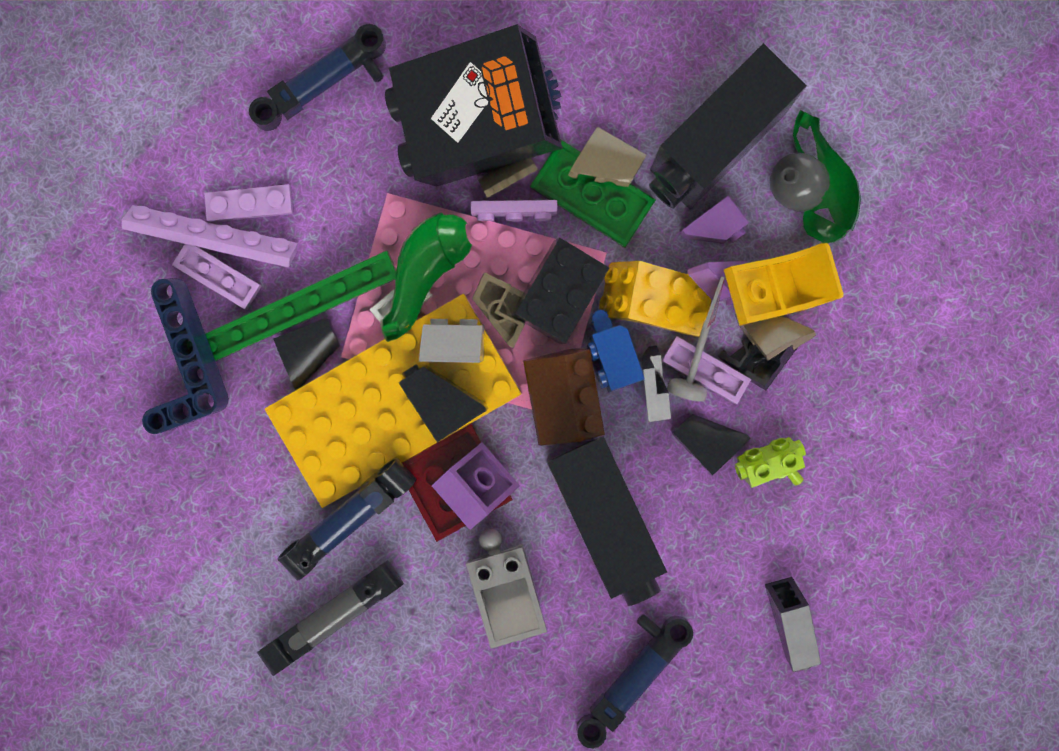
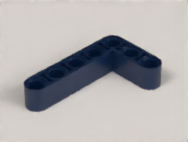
M178 278L158 279L152 285L151 295L188 394L151 408L144 413L142 424L144 429L151 434L170 431L218 413L227 407L229 401L228 393L186 283ZM169 285L171 286L173 292L171 298L167 294V288ZM178 313H181L183 317L181 325L177 320ZM189 340L193 344L192 352H190L187 347V343ZM199 367L203 371L202 380L199 378L197 373ZM209 394L214 400L213 407L208 403L207 398ZM184 404L188 408V416L183 412ZM159 414H160V415L162 416V418H163V425H161V424L159 423V420H158V415H159Z

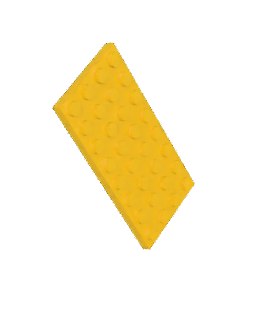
M464 293L415 321L412 328L398 339L389 342L385 339L265 408L267 415L322 508L359 488L393 458L397 457L401 462H404L437 443L398 383L405 379L402 373L417 364L419 368L427 365L488 406L487 411L453 433L522 394L485 328L484 360L482 362H419L422 327L424 324H430V319H448V325H460V319H478L477 325H482Z

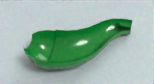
M800 110L793 130L795 147L798 153H804L796 136L799 127L808 130L811 126L816 144L817 158L825 165L830 181L828 191L826 190L825 195L822 197V202L811 210L804 212L803 227L807 235L823 243H835L844 238L849 231H853L856 225L861 204L859 182L852 169L829 145L820 132V118ZM828 208L834 223L814 212Z
M441 212L433 215L416 226L403 242L397 262L389 313L380 321L382 334L387 342L398 339L412 328L426 295L433 284L445 272L453 269L455 264L462 261L469 254L472 244L469 242L465 226L468 223L461 217L443 215Z

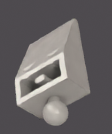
M493 528L485 529L479 536V543L489 554L468 560L466 566L490 648L546 633L545 621L523 544L499 550L502 544L500 532ZM515 561L518 564V568L510 571L507 568V563ZM481 569L489 571L490 576L487 579L480 578L479 571Z

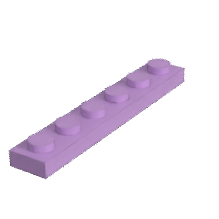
M132 205L122 218V229L288 268L297 253L298 243L287 241L284 238H273L260 235L257 232L243 231L228 225H217L204 222L201 219L178 216L172 212H161L145 206Z

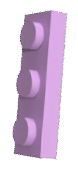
M289 184L204 193L208 222L293 214L291 186Z
M557 200L471 201V215L477 217V221H494V217H506V221L516 222L522 221L523 216H534L535 221H550L551 216H557Z
M184 244L172 266L245 310H248L262 287L193 245Z
M676 336L662 362L688 377L696 347ZM702 352L694 381L736 405L751 379L707 353Z

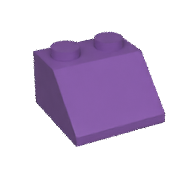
M482 442L432 485L469 530L520 486Z

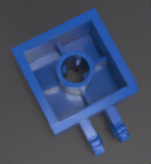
M597 309V311H594L591 323H593L592 327L595 334L591 336V342L588 343L587 349L591 351L592 362L596 360L598 362L600 370L596 372V376L601 389L607 388L608 393L645 380L628 329L621 325L613 327L610 318H608L609 315L604 310Z

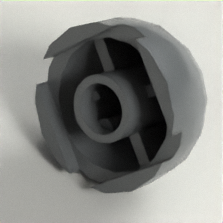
M804 153L788 154L780 159L774 166L770 176V190L776 201L785 208L796 212L808 211L819 205L830 186L829 173L825 165L814 156Z

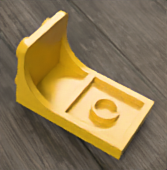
M820 243L810 248L776 258L723 269L739 326L805 311L843 297L842 286L828 243Z
M642 261L611 262L609 264V270L604 277L603 296L599 301V309L607 312L608 318L638 322L694 337L700 336L712 299L688 274Z

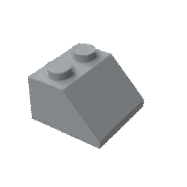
M430 319V324H424L422 327L419 362H482L484 360V325H477L478 319H460V325H448V319Z

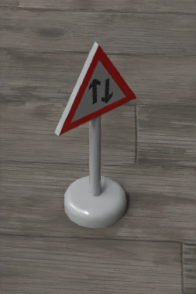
M723 276L720 278L708 315L703 323L687 379L674 378L668 383L667 390L678 397L692 401L706 400V388L694 382L710 325L716 318L725 279Z

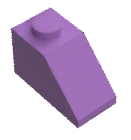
M727 196L685 227L680 235L684 239L720 244L730 240L734 243L746 233L743 228L749 222L732 199Z
M748 261L707 262L687 270L688 275L713 300L721 276L725 277L723 269L745 264ZM725 277L719 302L726 301V305L730 306L733 305V301Z

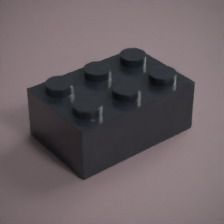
M558 238L553 241L511 315L555 342L566 344L608 272L609 267L562 238Z

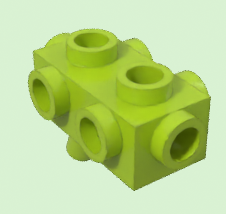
M790 437L778 438L771 441L767 446L746 450L742 455L736 457L738 463L734 464L739 479H744L751 488L777 478H785L786 476L797 486L804 480L797 470L805 468L803 456L806 455V452L800 440L793 441Z

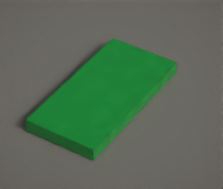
M561 140L562 149L553 151L530 185V188L548 200H557L559 207L626 248L656 199L631 183L629 187H625L612 182L594 181V176L578 174L577 178H572L568 174L581 152Z

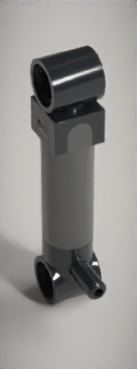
M387 560L260 649L257 654L272 676H275L373 605L393 593L404 583Z

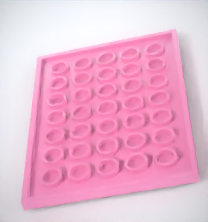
M387 193L369 258L384 251H389L397 269L398 257L403 242L411 231L425 219L440 212L443 215H456L464 219L468 223L465 226L466 235L472 244L470 252L462 261L455 264L453 269L445 272L429 290L433 297L422 305L416 321L464 293L522 393L507 403L532 410L523 360L571 348H581L595 294L566 344H559L525 324L514 348L507 345L472 300L483 273L496 277L524 292L553 241L556 239L492 221H477V217ZM570 243L604 264L606 252ZM395 280L358 296L343 348L342 358L349 360L385 339L379 320L369 309L394 290Z

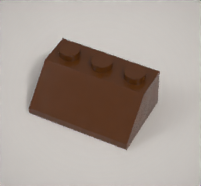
M571 348L523 360L538 445L581 442L605 435L590 349Z

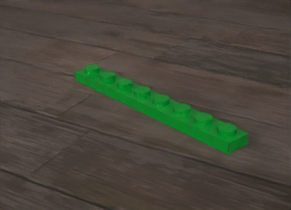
M384 251L206 333L205 335L215 361L221 360L395 280L397 269L389 251ZM188 341L187 347L192 352L193 344L191 341Z

